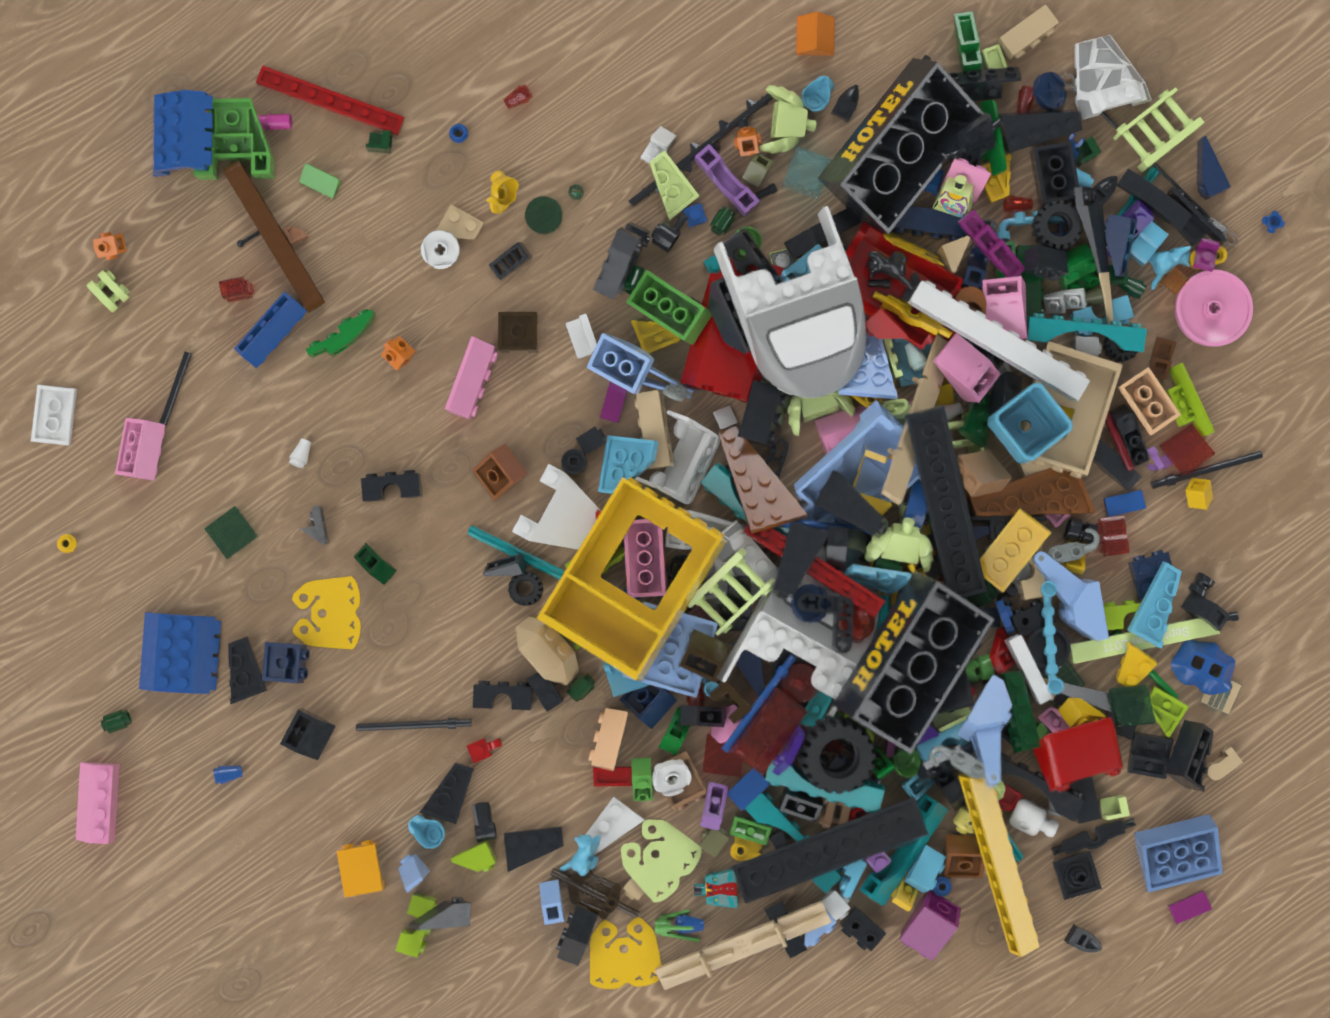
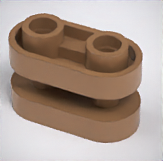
M824 797L823 804L826 806L824 812L820 813L818 821L821 824V828L830 829L831 824L839 826L847 823L851 808L839 801L835 803L829 802ZM835 805L841 806L839 818L833 817Z

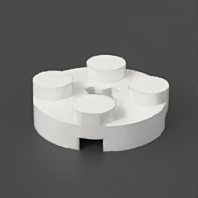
M436 230L429 233L421 245L423 259L436 269L450 267L458 259L460 253L458 240L452 233L445 230ZM438 244H441L446 249L443 251V255L435 251V248H438Z
M681 759L658 763L654 767L652 783L655 790L661 792L664 796L680 794L684 791L683 788L691 782L689 768ZM670 776H675L673 780L668 779Z

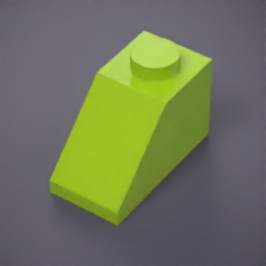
M488 841L475 845L451 858L452 863L477 872L481 870L487 872L493 869V864L497 862Z

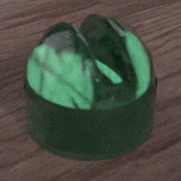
M573 184L570 186L568 193L571 199L580 200L584 195V190L579 184ZM571 190H581V193L571 192Z

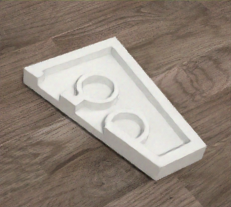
M613 797L585 834L590 835L592 839L596 835L601 837L599 847L594 852V855L645 819L616 797Z

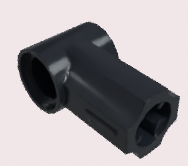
M481 802L473 804L477 842L497 839L490 803Z

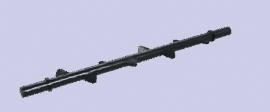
M768 93L757 102L747 99V110L730 123L720 120V131L701 145L694 142L690 143L691 153L675 165L679 170L682 169L690 173L692 171L691 162L701 150L710 144L714 150L719 151L720 139L737 126L741 128L748 127L747 119L764 105H768V102L774 98ZM653 181L646 188H642V191L628 201L629 204L633 207L646 196H650L649 194L653 191L659 193L656 181Z

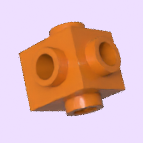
M743 127L737 131V138H734L735 148L739 149L740 156H752L759 153L758 146L762 145L761 134H757L756 128Z
M111 232L99 234L100 238L93 239V248L98 258L105 257L106 260L118 258L117 254L127 252L122 233L111 235Z
M398 336L394 340L389 339L383 347L385 349L381 356L398 371L409 363L416 351Z

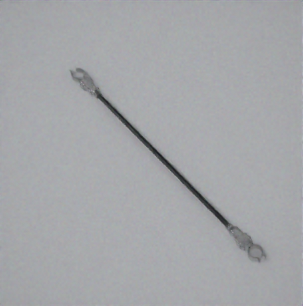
M1065 72L1064 75L1072 77L1074 84L1072 86L1071 84L1068 85L1065 83V86H1070L1071 91L1075 95H1077V86H1075L1074 76L1072 74H1066ZM1104 112L1101 113L1115 129L1119 127ZM1156 163L1153 164V166L1175 188L1180 189L1184 193V197L1187 200L1193 202L1198 207V210L1211 220V224L1216 229L1221 230L1224 233V235H1233L1236 239L1235 243H1239L1237 242L1238 238L1235 234H1229V229L1224 224H1221L1217 219L1208 215L1163 169H1161ZM1227 241L1225 242L1227 245H1233V247H1235V244H1229Z

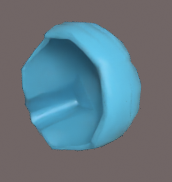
M820 76L811 82L801 94L804 106L813 112L825 109L830 100V93L834 89L833 81L828 76Z
M416 815L408 822L409 831L425 849L436 848L444 840L445 829L437 820H426L423 815Z

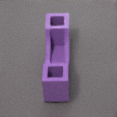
M710 144L695 156L694 162L744 218L759 206L760 200L730 172L720 155Z

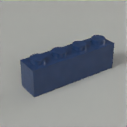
M914 206L909 207L892 229L895 234L907 232L912 233L914 237L928 235L931 236V239L935 240L949 238L950 242L967 236L957 223L961 219L960 217L934 209Z

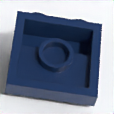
M1163 550L1151 552L1152 556L1145 558L1144 555L1133 557V561L1128 562L1138 599H1143L1162 562L1172 565L1169 552L1163 553Z
M265 642L262 681L304 683V680L308 677V669L305 668V663L310 656L307 645Z

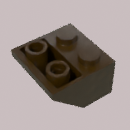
M693 629L678 666L715 682L724 663L729 644Z

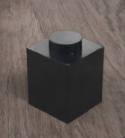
M593 427L577 437L576 440L586 456L604 446L606 444L604 439L607 437L601 428L597 430L596 427Z

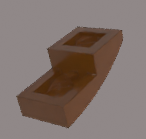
M1156 337L1149 368L1155 377L1167 380L1177 342Z

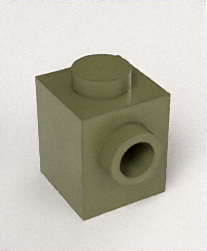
M760 153L756 154L749 163L742 178L751 185L759 187L766 178L773 161Z
M721 826L719 830L706 828L701 835L703 839L699 846L716 857L729 839L726 835L728 832Z

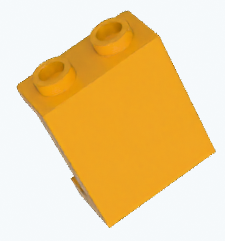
M372 840L360 842L361 845L353 846V843L344 844L337 851L344 898L383 891L386 888L385 881L382 880L377 842L372 843Z

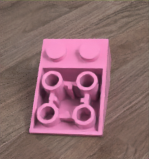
M954 159L945 173L938 192L947 177L955 178L957 175H963L967 179L966 182L974 185L972 205L974 206L991 173L987 172V169L977 165L975 167L970 165L965 159Z
M1017 276L983 280V294L986 298V319L991 322L993 320L1003 325L1002 328L1008 332L1011 330L1020 336L1019 339H1027L1026 283L1023 278Z
M958 333L954 334L934 360V363L963 401L979 403L1001 375L988 358Z

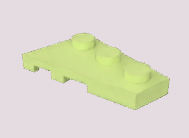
M664 150L649 161L670 220L699 197V195Z
M882 339L890 373L893 380L897 381L903 374L901 370L896 368L898 367V358L895 352H891L893 348L892 340Z

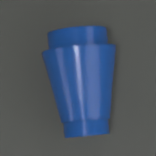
M241 765L218 766V768L213 769L216 784L221 783L222 785L243 777Z
M683 914L676 916L675 926H692L694 929L675 931L680 932V934L703 931L704 919Z

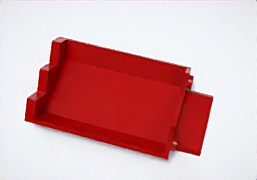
M863 221L845 254L854 278H857L864 313L867 318L883 304L872 298L876 291L886 297L892 295L900 300L906 286L899 280L883 273H877L873 278H870V272L867 269L866 263L868 259H871L868 256V252L872 251L879 252L886 257H890L895 251L902 252L907 257L905 273L907 279H909L910 275L917 272L920 281L933 283L936 286L935 289L950 293L953 296L952 299L956 300L957 294L963 289L960 287L963 281L962 278L934 262L890 243L884 238L883 235L885 234ZM890 279V289L868 287V280ZM912 306L910 312L916 315L920 311ZM885 309L908 332V337L905 340L922 350L926 344L931 345L936 335L921 327L912 326L904 322L898 315ZM943 325L944 328H946V329H948V330H950V331H953V330H951L950 328H948V327H946L945 325ZM953 331L949 339L941 334L939 335L949 342L956 332Z
M730 258L729 261L736 277L743 276L742 273L736 270L735 263ZM771 264L781 278L783 267ZM751 265L752 271H757V267L755 265ZM719 271V273L710 272L702 305L709 309L708 302L711 282L723 278L722 271ZM711 316L695 343L690 345L680 383L691 388L706 390L719 396L730 397L747 403L753 381L764 383L765 377L758 369L751 351L743 354L723 341Z

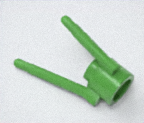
M689 909L660 915V918H655V934L695 942L700 941L699 938L671 933V930L694 929L692 926H671V920H667L681 914H687L690 912Z

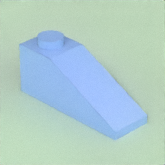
M416 853L412 857L408 854L400 861L402 865L398 868L407 892L421 882L430 872Z

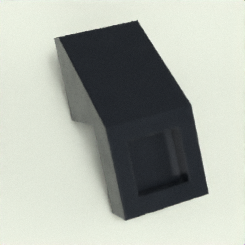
M1193 591L1189 593L1181 605V608L1193 618L1203 619L1216 631H1221L1230 617L1218 604Z

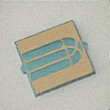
M1215 672L1211 673V675L1216 678H1218L1220 675ZM1231 680V689L1228 692L1214 695L1203 693L1199 702L1211 707L1212 711L1217 710L1229 716L1242 684Z

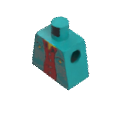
M733 868L705 874V883L694 884V896L706 895V904L738 908L737 881Z

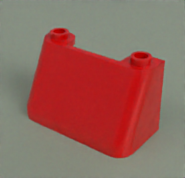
M1111 717L1048 734L1040 740L1041 747L1033 750L1050 792L1055 790L1063 792L1070 788L1069 785L1072 782L1101 773L1114 777L1121 774L1123 769L1115 725Z

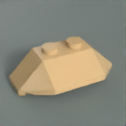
M528 616L515 627L518 650L544 679L567 685L580 674L575 651L556 630L531 616Z

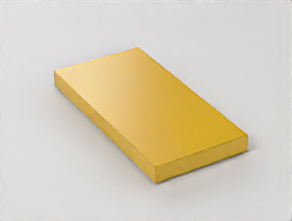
M1020 508L980 558L984 579L1003 593L1051 534V531Z

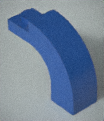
M919 478L911 485L902 516V523L904 518H912L915 521L914 527L920 528L921 531L927 508Z

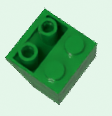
M1085 243L1066 253L1068 274L1058 280L1062 290L1084 288L1086 292L1100 284L1092 250Z

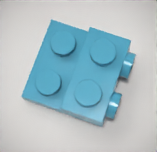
M865 860L841 868L846 875L842 876L838 884L843 896L850 899L867 865Z

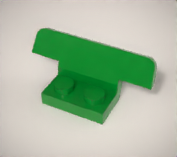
M994 100L980 102L981 111L991 115L992 122L999 118L997 104ZM1000 127L994 131L996 146L982 155L983 159L981 161H990L992 176H997L1007 169Z

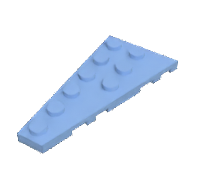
M866 332V347L861 366L854 377L839 389V395L897 399V392L893 384L882 339H877L874 335L871 337Z

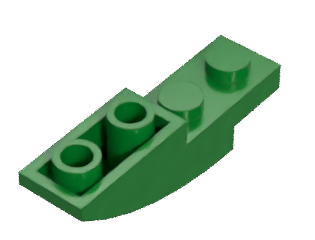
M365 309L358 313L359 316L355 318L348 317L343 319L341 324L337 325L340 333H331L326 336V340L321 342L317 340L309 344L310 347L306 348L308 356L314 358L328 351L329 355L334 357L343 352L367 331L376 317L375 312Z

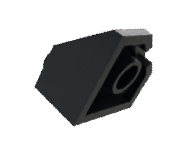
M828 527L826 563L837 570L845 571L865 553L866 533L850 528Z

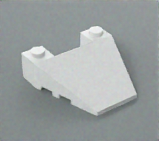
M548 464L540 482L555 489L556 492L538 524L521 515L512 532L530 542L578 550L596 522V510H601L565 472Z

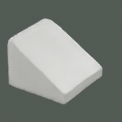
M731 406L713 412L720 430L738 423Z

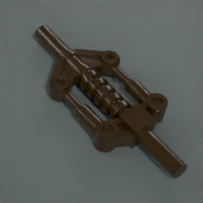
M553 868L550 874L567 883L572 904L579 903L587 907L589 911L598 914L601 919H606L615 908L634 918H637L640 912L619 901L621 891L619 883H613L605 878H600L594 875L592 870H589L584 876H580L579 873L569 876ZM592 878L600 882L601 885L611 889L610 895L608 896L607 893H602L603 891H598L597 888L594 889L593 886H588V883L584 884L583 882ZM579 890L582 893H587L586 895L588 896L591 895V898L595 897L597 901L601 900V903L605 902L603 908H600L592 903L589 904L581 900Z

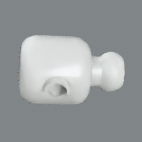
M1021 799L1017 802L1009 819L1011 826L1031 836H1035L1039 831H1042L1046 836L1054 837L1059 826L1057 820L1046 818L1047 813L1042 806L1027 799Z

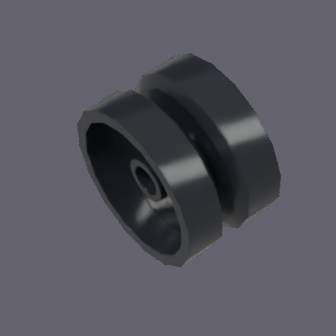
M1042 627L1032 634L1026 645L1039 672L1045 673V668L1048 664L1047 656L1044 654L1046 637L1042 633L1044 629ZM1055 628L1054 645L1057 647L1055 664L1060 669L1069 658L1071 646L1066 634Z

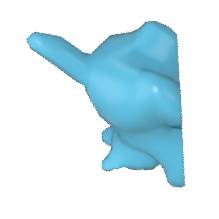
M1178 246L1170 251H1158L1152 255L1149 262L1156 273V277L1151 283L1152 290L1156 288L1163 276L1176 265L1181 264L1183 267H1190V252L1188 251L1191 249V246Z
M579 834V837H575L574 840L579 845L578 850L571 860L561 866L559 870L566 871L572 867L580 876H584L589 870L595 868L599 861V858L594 856V852L598 849L601 841L599 835H596L593 839L590 835Z

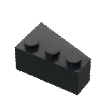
M1184 720L1170 760L1167 763L1165 774L1185 788L1204 792L1205 786L1202 785L1204 773L1207 774L1208 768L1205 767L1206 757L1211 753L1214 731L1204 723Z

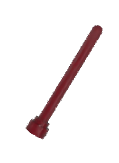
M1108 410L1105 423L1126 469L1132 471L1134 465Z

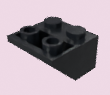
M303 708L298 709L280 744L298 754L319 760L336 725Z

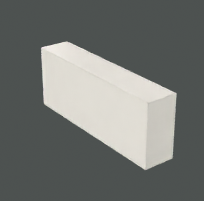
M1016 634L1004 640L1018 670L1023 672L1025 684L1034 702L1042 704L1052 699L1022 635Z

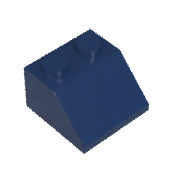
M653 685L625 693L619 699L639 720L651 729L677 701L666 689Z

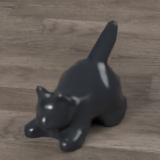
M875 251L868 252V256L871 259H868L866 266L870 272V278H873L877 273H883L899 280L910 290H913L912 283L905 277L907 257L902 252L895 251L890 257Z

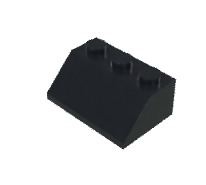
M1072 141L1034 147L1030 152L1039 208L1053 201L1058 202L1061 200L1064 203L1074 201V188L1079 187Z
M753 381L738 436L756 445L775 449L780 438L781 426L785 421V412L790 404V395L777 389V387Z

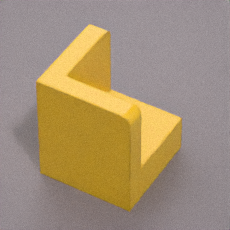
M1197 478L1190 480L1185 490L1188 507L1207 510L1213 500L1211 480Z

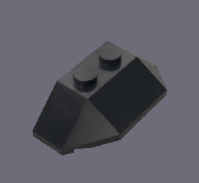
M724 277L711 282L708 308L723 341L743 354L750 352L749 344Z

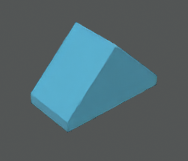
M915 775L911 778H906L899 784L909 798L915 797L917 801L935 782L929 778L920 780L918 775Z

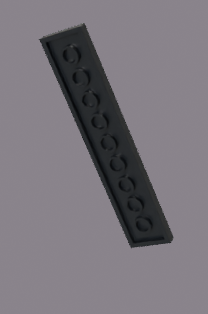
M940 405L907 414L905 419L945 587L962 598L986 592L987 588L945 407Z
M912 797L732 867L744 902L748 904L928 836L929 833L916 799Z

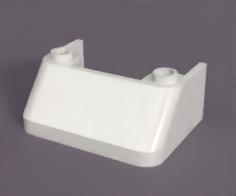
M668 410L667 414L677 419L674 426V435L680 439L673 453L675 466L667 467L664 473L656 471L652 474L649 481L640 477H636L635 480L681 503L690 504L694 500L701 485L700 482L703 480L717 451L720 438L716 433L694 420Z

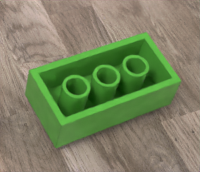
M648 270L645 271L626 303L691 345L695 343L712 316L709 309Z

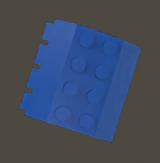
M180 90L154 95L153 177L170 175L171 170L185 168L197 171L208 170V166L212 165V151H205V148H212L213 132H206L205 129H213V113H207L205 110H213V96H209L205 91Z
M145 612L139 689L189 694H210V690H216L217 676H211V673H217L218 657H213V653L219 654L220 638H214V634H220L221 621H215V617Z

